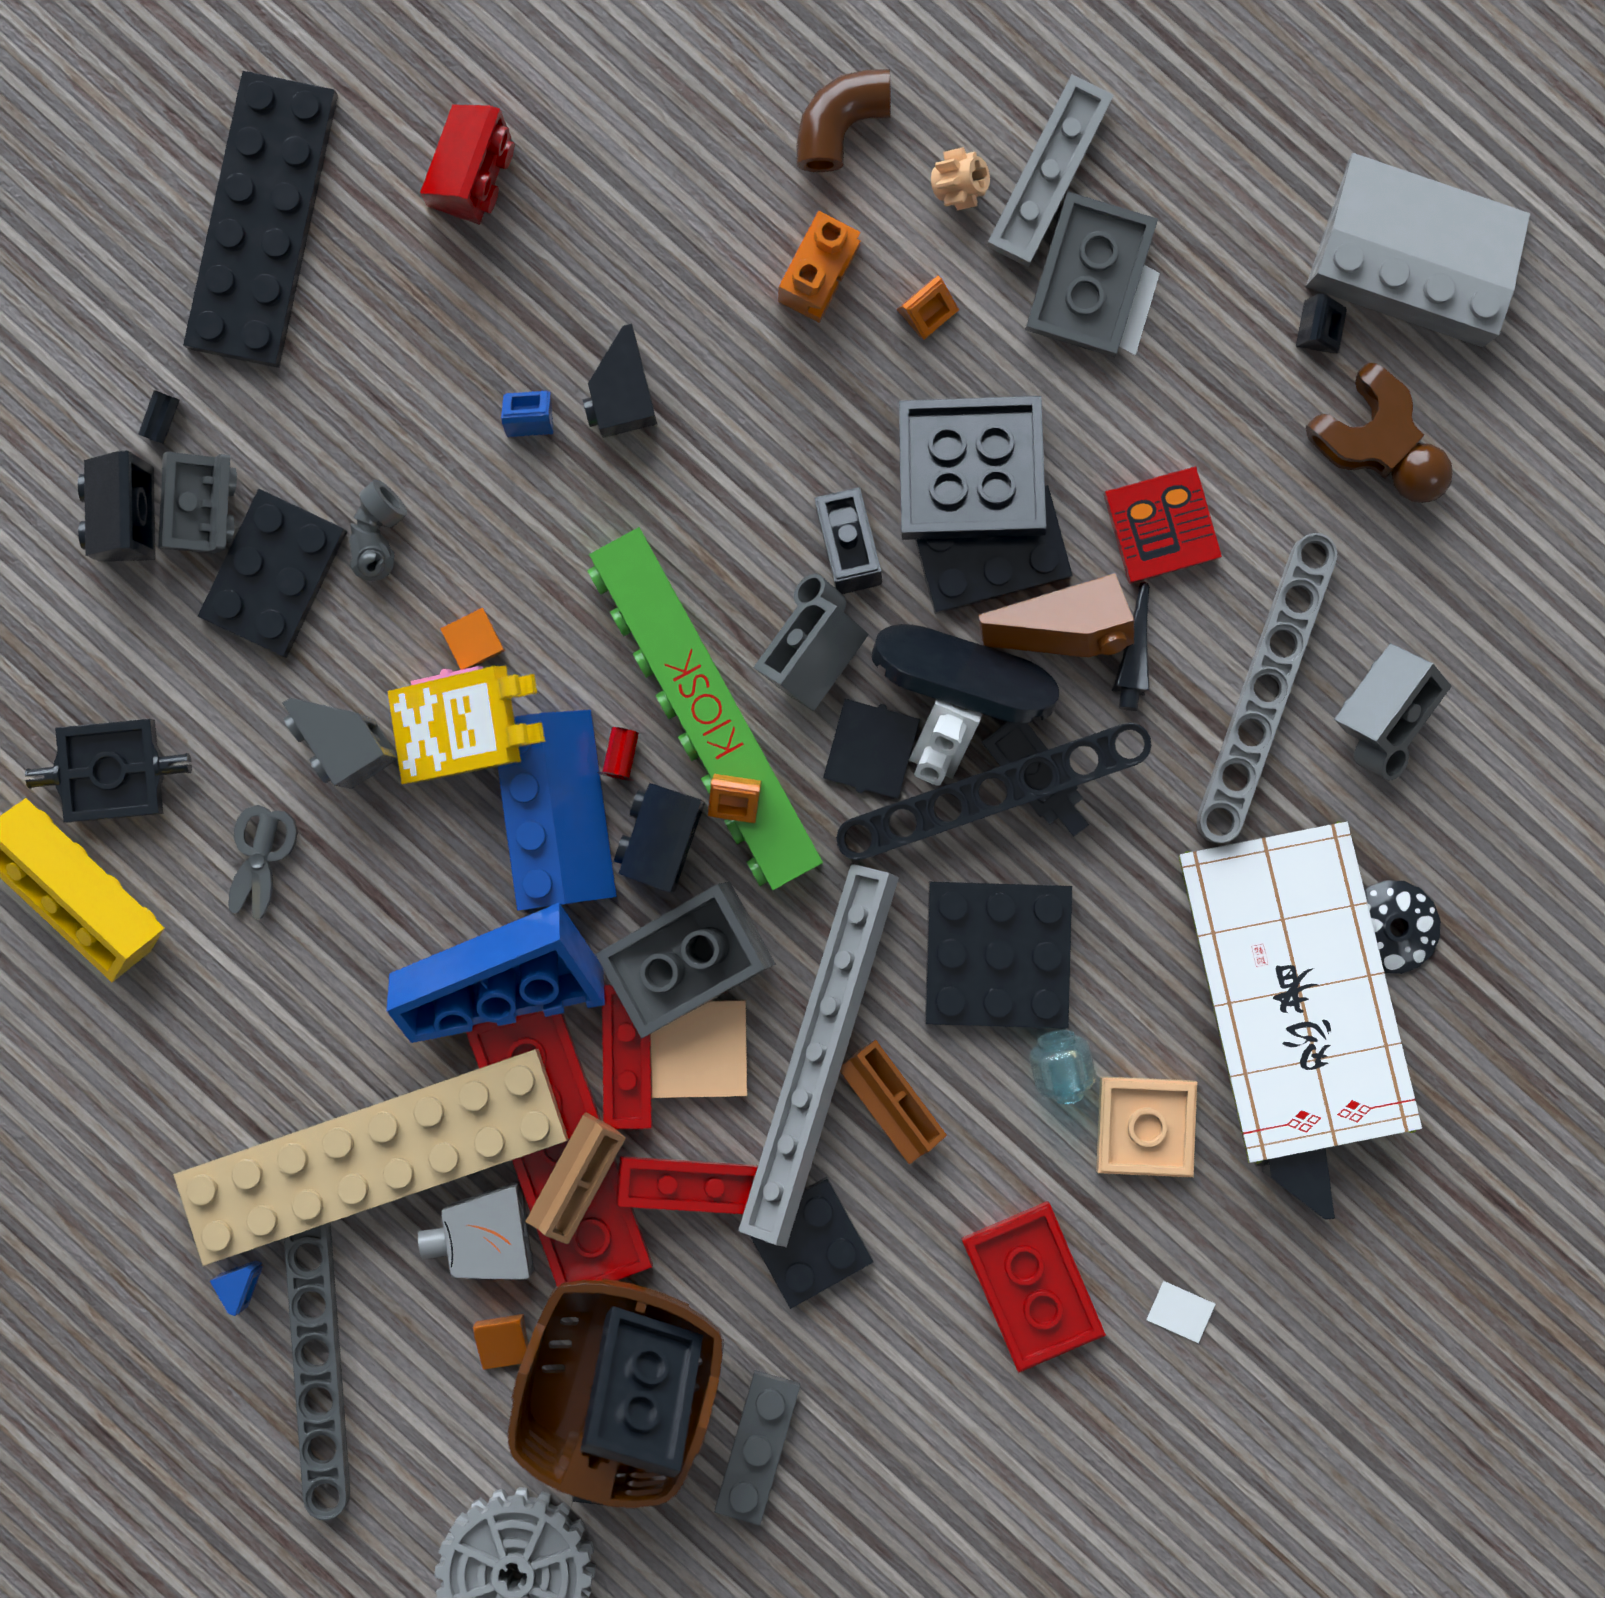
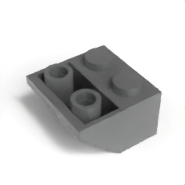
M289 698L283 702L284 707L289 713L284 718L288 729L298 742L305 740L315 754V756L309 759L310 763L324 783L331 781L334 786L353 789L398 760L397 753L374 718L357 712Z

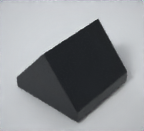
M1317 294L1305 300L1296 347L1338 354L1346 318V307L1326 294Z

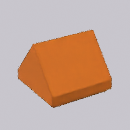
M936 276L896 310L914 331L925 340L958 312L959 308L940 276Z
M714 774L711 781L708 816L755 823L762 781Z

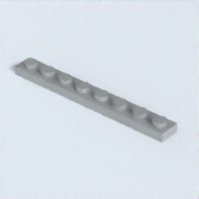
M855 864L850 865L740 1223L739 1232L775 1245L787 1247L899 877L891 873Z

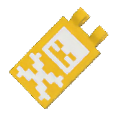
M491 666L387 691L401 784H414L521 762L519 747L545 742L542 722L526 725V723L515 725L511 701L514 698L537 694L535 674L520 677L518 675L508 676L506 666Z

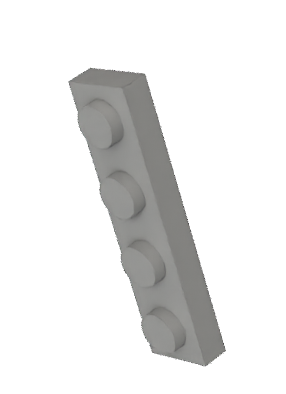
M1071 74L986 247L1029 267L1113 99V94Z

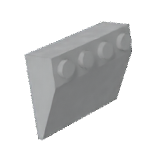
M1352 153L1306 287L1484 347L1500 334L1515 289L1530 213Z

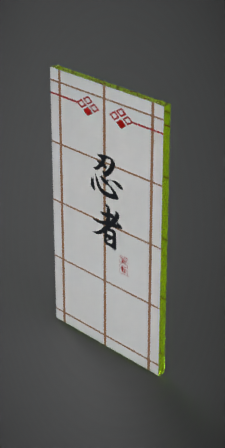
M1338 821L1332 825L1195 852L1186 851L1184 854H1180L1178 857L1248 1163L1254 1162L1259 1164L1267 1159L1404 1132L1415 1133L1417 1130L1422 1129L1348 821Z

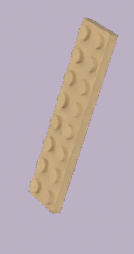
M535 1049L173 1175L202 1265L205 1266L569 1140L539 1049Z

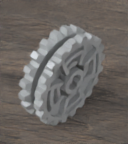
M518 1487L514 1496H508L504 1489L494 1491L493 1498H490L488 1503L480 1497L472 1503V1508L467 1511V1514L462 1512L458 1516L441 1544L438 1553L442 1557L440 1558V1563L435 1567L434 1577L443 1581L441 1587L436 1591L437 1598H589L592 1591L590 1588L592 1578L595 1577L596 1565L589 1563L591 1560L590 1555L594 1552L592 1541H584L582 1539V1533L586 1526L581 1519L571 1521L568 1517L571 1507L565 1502L557 1507L550 1503L551 1494L544 1491L535 1498L530 1497L527 1487ZM511 1563L518 1564L519 1572L523 1573L521 1579L513 1578V1571L508 1569Z

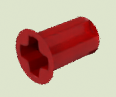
M612 727L603 770L597 773L615 779L634 781L629 777L639 733L626 728Z

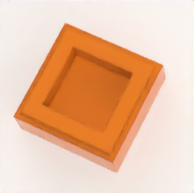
M483 607L440 628L461 670L475 667L505 652Z

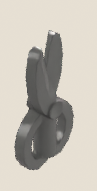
M255 805L246 808L237 818L234 827V841L238 850L244 855L249 856V858L241 865L234 876L229 891L228 906L230 912L239 913L252 889L253 918L256 920L262 919L266 914L272 899L274 886L269 861L275 862L286 858L292 852L297 841L298 830L296 821L288 812H271L263 806ZM254 816H259L260 819L253 847H251L245 839V830L248 821ZM282 821L286 825V840L282 848L276 852H271L278 822Z

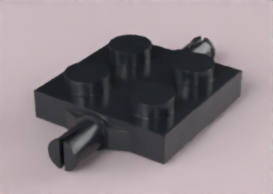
M154 719L55 728L57 754L54 767L27 768L25 777L44 776V778L25 781L29 789L56 786L62 800L63 823L163 814L161 786L164 775L191 773L192 765L173 766V764L192 761L189 753L162 756L157 746Z

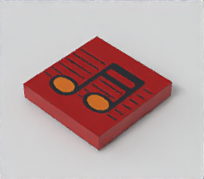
M1196 466L1104 492V499L1129 584L1222 557Z

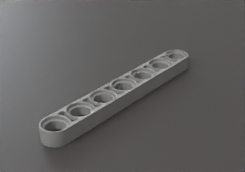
M1312 533L1304 536L1295 543L1290 552L1197 815L1196 824L1198 832L1209 842L1225 843L1233 840L1238 836L1245 821L1337 560L1336 545L1331 538L1324 534ZM1317 543L1324 548L1326 561L1321 568H1310L1302 561L1301 552L1305 544ZM1292 587H1302L1310 595V606L1303 613L1293 612L1286 604V594ZM1277 631H1286L1294 639L1295 648L1288 657H1279L1270 648V638ZM1262 675L1271 676L1278 682L1279 694L1271 702L1262 701L1255 694L1254 684L1257 678ZM1248 719L1260 723L1264 732L1263 739L1254 747L1242 743L1238 735L1239 726ZM1230 764H1239L1247 771V784L1240 791H1232L1223 783V771ZM1216 808L1228 811L1232 818V827L1229 832L1222 836L1211 833L1206 823L1207 816Z

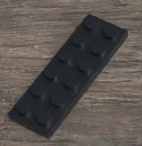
M242 70L183 346L187 349L280 368L338 98L335 89Z

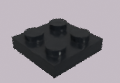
M828 1177L804 1189L787 1247L775 1245L750 1236L790 1309L874 1263L872 1256Z

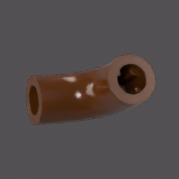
M890 69L863 70L841 75L817 91L801 117L796 142L797 167L799 169L809 172H831L842 168L844 165V136L849 126L864 119L891 118Z

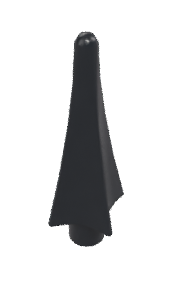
M1141 582L1138 588L1133 615L1134 644L1126 646L1112 688V691L1121 692L1119 709L1127 711H1137L1139 695L1145 696V691L1149 690L1147 619L1150 586L1147 582Z

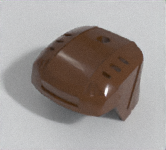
M603 1279L602 1281L579 1280L562 1283L552 1291L543 1309L516 1377L511 1398L513 1405L508 1428V1446L512 1457L538 1481L551 1488L602 1505L640 1508L668 1502L682 1487L694 1458L699 1454L706 1435L719 1384L725 1344L720 1329L705 1316L690 1308L689 1304L646 1287L609 1279ZM613 1306L703 1335L699 1357L702 1359V1362L698 1363L695 1381L699 1388L694 1387L692 1412H690L681 1472L674 1478L580 1451L607 1312ZM576 1317L579 1321L563 1322L562 1318ZM557 1340H570L572 1344L552 1345L550 1342ZM562 1364L565 1366L563 1370H545L543 1368L544 1365Z

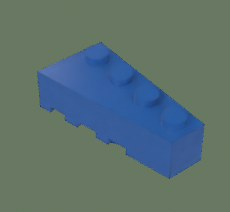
M556 903L389 973L387 1013L410 1043L470 1032L472 1031L473 1024L493 1022L501 1026L516 1023V1016L543 1011L546 1017L564 1013L565 1006L585 1002L587 1008L605 1005L604 969L561 904Z

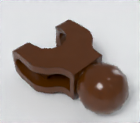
M1377 363L1365 364L1358 371L1355 381L1357 391L1364 397L1371 408L1372 421L1362 427H1349L1330 414H1321L1313 418L1306 425V433L1310 442L1336 467L1346 470L1371 469L1384 479L1391 473L1394 486L1399 494L1412 502L1426 503L1435 501L1446 493L1452 483V463L1445 451L1432 444L1419 443L1424 434L1414 425L1412 419L1413 402L1409 389Z

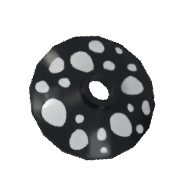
M1384 880L1368 886L1364 891L1384 973L1403 974L1419 968L1433 955L1440 939L1441 919L1433 900L1421 888L1405 881ZM1399 918L1404 922L1405 930L1402 935L1396 937L1391 933L1390 924L1394 919Z

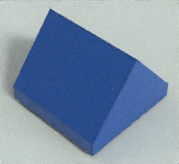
M550 391L506 393L503 395L501 420L507 437L554 434Z
M255 1260L222 1272L210 1280L212 1287L228 1314L236 1316L249 1306L263 1268L261 1262Z

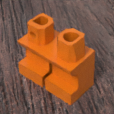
M818 210L779 285L778 302L820 323L839 287V281H842L861 245V241L858 240L861 232Z

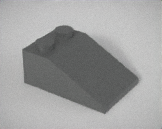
M730 881L716 884L595 954L641 1039L776 965Z

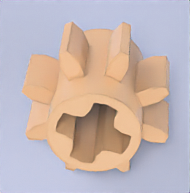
M964 147L943 152L944 161L936 162L931 173V186L935 196L939 200L944 201L945 206L955 205L957 210L977 206L976 197L985 195V191L990 184V173L986 162L981 157H978L975 151L966 153Z

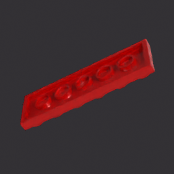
M539 1011L516 1016V1023L498 1026L497 1023L484 1022L472 1026V1031L466 1032L479 1069L539 1049L569 1140L586 1112L601 1120L563 1013L545 1017L544 1012ZM569 1140L512 1160L530 1212ZM616 1159L611 1164L569 1244L545 1236L537 1229L557 1287L565 1282L579 1280L602 1281L603 1279L616 1281L653 1266L634 1209L632 1207H618L616 1205L619 1173Z

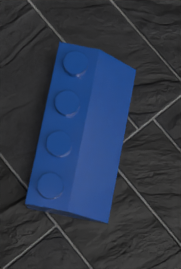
M592 710L514 716L515 725L523 723L529 725L542 722L545 742L519 747L521 762L497 766L517 911L548 907L556 903L562 905L617 897L601 776L597 773L600 772Z

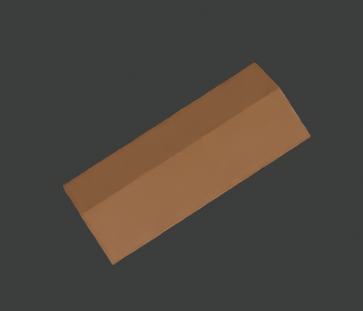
M586 1112L579 1121L525 1222L540 1230L545 1236L569 1244L626 1137L609 1124Z

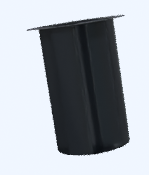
M154 390L138 435L164 444L180 400Z

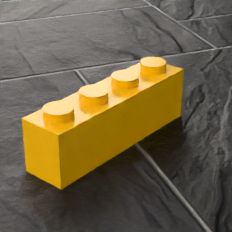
M25 798L0 816V878L110 982H114L151 952L165 927L157 921L155 915L149 909L142 907L132 898L115 877L107 874L88 856L81 845L68 838L53 823L47 813L36 808Z

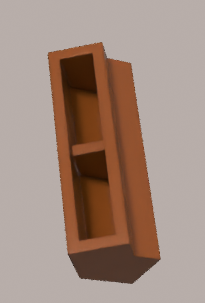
M877 1040L862 1047L843 1061L840 1070L841 1074L908 1164L928 1153L947 1136Z

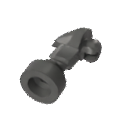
M374 479L359 494L361 506L353 517L357 520V524H350L352 534L349 537L352 553L351 569L356 576L368 581L382 580L389 575L394 564L395 552L391 550L389 541L381 535L378 528L380 526L393 528L407 515V509L397 494L382 481Z

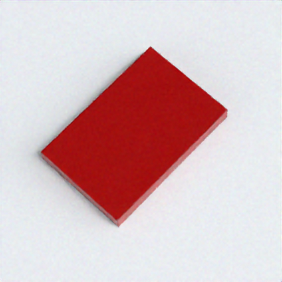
M1049 1201L961 1238L1018 1373L1106 1336Z

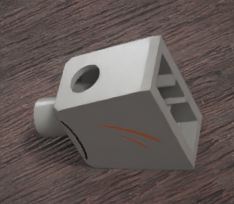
M513 1182L447 1205L442 1209L443 1227L418 1232V1246L422 1260L448 1256L452 1278H530L534 1272L528 1224L525 1222L527 1218L520 1182Z

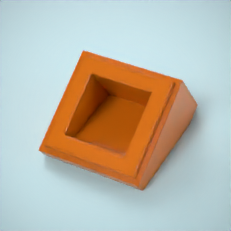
M524 1314L476 1321L473 1326V1332L483 1370L522 1363L528 1347Z

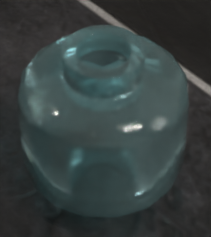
M1067 1029L1051 1031L1040 1036L1037 1039L1038 1044L1030 1051L1029 1057L1037 1091L1046 1098L1056 1099L1058 1104H1072L1082 1100L1084 1092L1089 1090L1096 1082V1070L1088 1041L1081 1036H1075L1072 1030Z

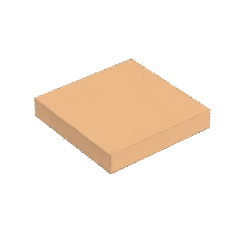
M711 1000L651 1033L652 1098L747 1096L746 1000Z
M1100 1076L1096 1171L1104 1174L1194 1177L1197 1082L1191 1080Z

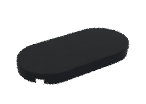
M898 624L886 627L878 633L871 654L873 663L877 668L878 665H881L886 669L884 676L892 683L904 689L1007 722L1019 724L1032 723L1033 717L1041 716V720H1044L1052 715L1059 698V687L1056 681L1046 670L1024 658L927 627L912 624Z

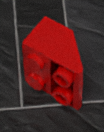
M452 104L420 191V195L427 207L478 225L481 223L484 212L489 214L492 212L499 192V187L495 185L500 168L506 170L509 167L515 148V143L511 141L512 137L500 108L491 105Z

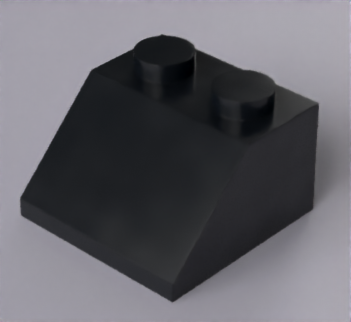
M116 451L84 460V474H80L78 477V495L80 501L85 502V521L79 523L78 537L81 548L85 550V556L99 562L156 560L154 466L130 451Z
M652 783L648 784L646 792L638 790L629 817L637 819L631 837L622 835L614 858V862L621 864L618 874L670 893L675 892L705 802Z

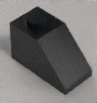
M632 324L624 325L588 382L591 397L583 399L589 427L598 425L603 438L657 425Z
M1326 1148L1254 1162L1255 1166L1262 1167L1264 1174L1325 1220L1335 1218Z

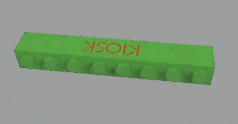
M640 527L590 553L589 556L595 566L587 571L600 595L609 591L615 601L617 608L610 611V614L623 637L632 632L640 649L632 654L644 676L647 678L655 674L663 691L655 696L667 718L671 719L677 716L686 732L678 736L690 760L693 761L700 757L709 774L702 777L701 780L709 795L714 774L762 781L756 822L749 823L724 819L736 844L738 845L746 841L754 855V858L746 862L759 886L768 882L772 890H775L822 864L823 861Z

